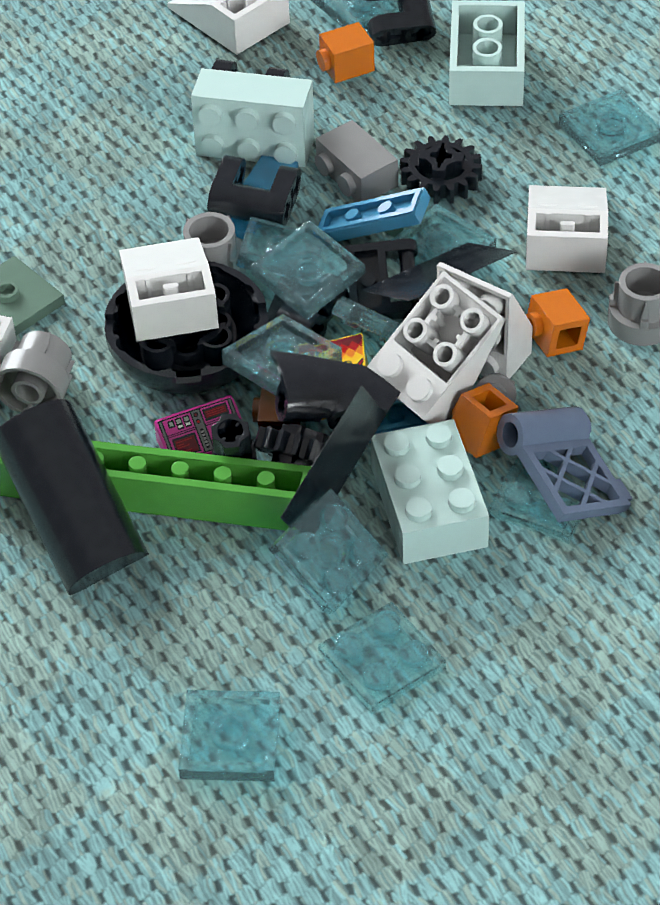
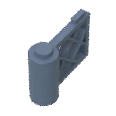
M571 406L504 414L497 426L499 446L506 455L519 457L558 522L619 514L627 511L631 506L632 496L621 479L614 478L589 439L591 422L582 408ZM582 455L590 470L570 460V456ZM543 459L558 467L557 474L542 467L538 460ZM567 472L584 481V488L563 478L564 473ZM592 486L605 492L610 500L606 501L591 493ZM558 490L578 500V505L566 506Z

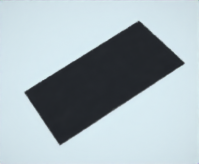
M467 242L361 291L411 301L424 295L437 279V265L440 262L470 274L517 251Z
M362 385L280 517L306 542L314 535L386 416V413Z

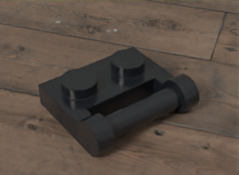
M404 238L345 246L353 325L395 319L404 320L419 302V297L411 301L391 302V297L361 290L389 278L387 259L389 258L399 259L400 273L414 267L415 257L418 255L416 240Z

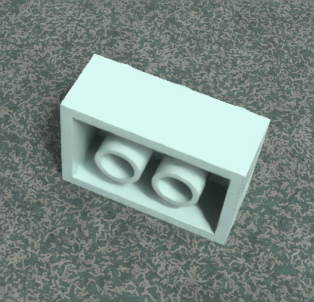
M452 0L449 105L523 106L525 1Z
M201 69L191 94L195 151L197 156L223 158L224 155L245 158L246 161L258 162L263 155L274 157L279 163L292 164L294 161H297L298 167H306L314 141L313 80Z
M454 419L375 434L372 437L371 468L403 564L488 547L489 514Z

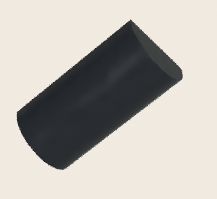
M56 399L38 404L15 415L0 426V458L68 595L71 596L149 555L71 401Z

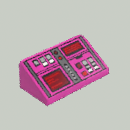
M231 395L157 419L154 422L156 440L161 449L212 454L211 426L216 424L220 420L221 415L236 413L241 420L242 418Z

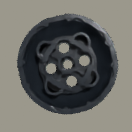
M208 261L216 294L219 328L137 342L126 284L124 283L113 294L104 314V331L108 349L113 359L128 376L153 390L170 394H197L220 388L241 376L252 365L253 361L257 359L264 346L268 331V313L265 298L257 285L249 277L234 268Z

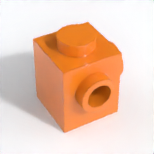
M359 22L319 34L320 50L316 51V59L320 69L323 72L326 71L334 83L375 71L374 42Z
M565 288L531 295L526 316L533 326L532 338L546 357L583 350L590 317L570 291Z
M490 383L460 394L459 400L451 413L465 451L472 454L475 458L500 448L497 440V426L500 418L504 414L516 413L519 408L518 405Z

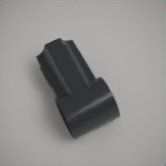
M236 413L221 415L220 420L211 426L212 455L257 460L256 448H253L255 439H251L248 422L241 420Z

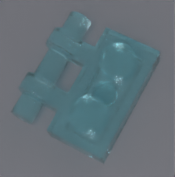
M343 296L341 299H338L332 311L333 315L342 318V324L361 333L365 329L379 336L378 341L384 344L401 324Z

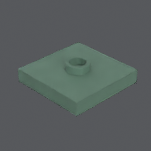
M16 256L0 264V316L12 317L16 336L65 304L64 294Z

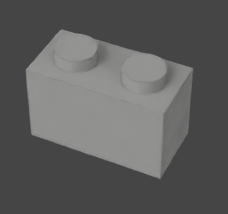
M353 120L316 138V167L323 176L329 175L337 182L345 196H352L359 202L376 198L398 186V159Z

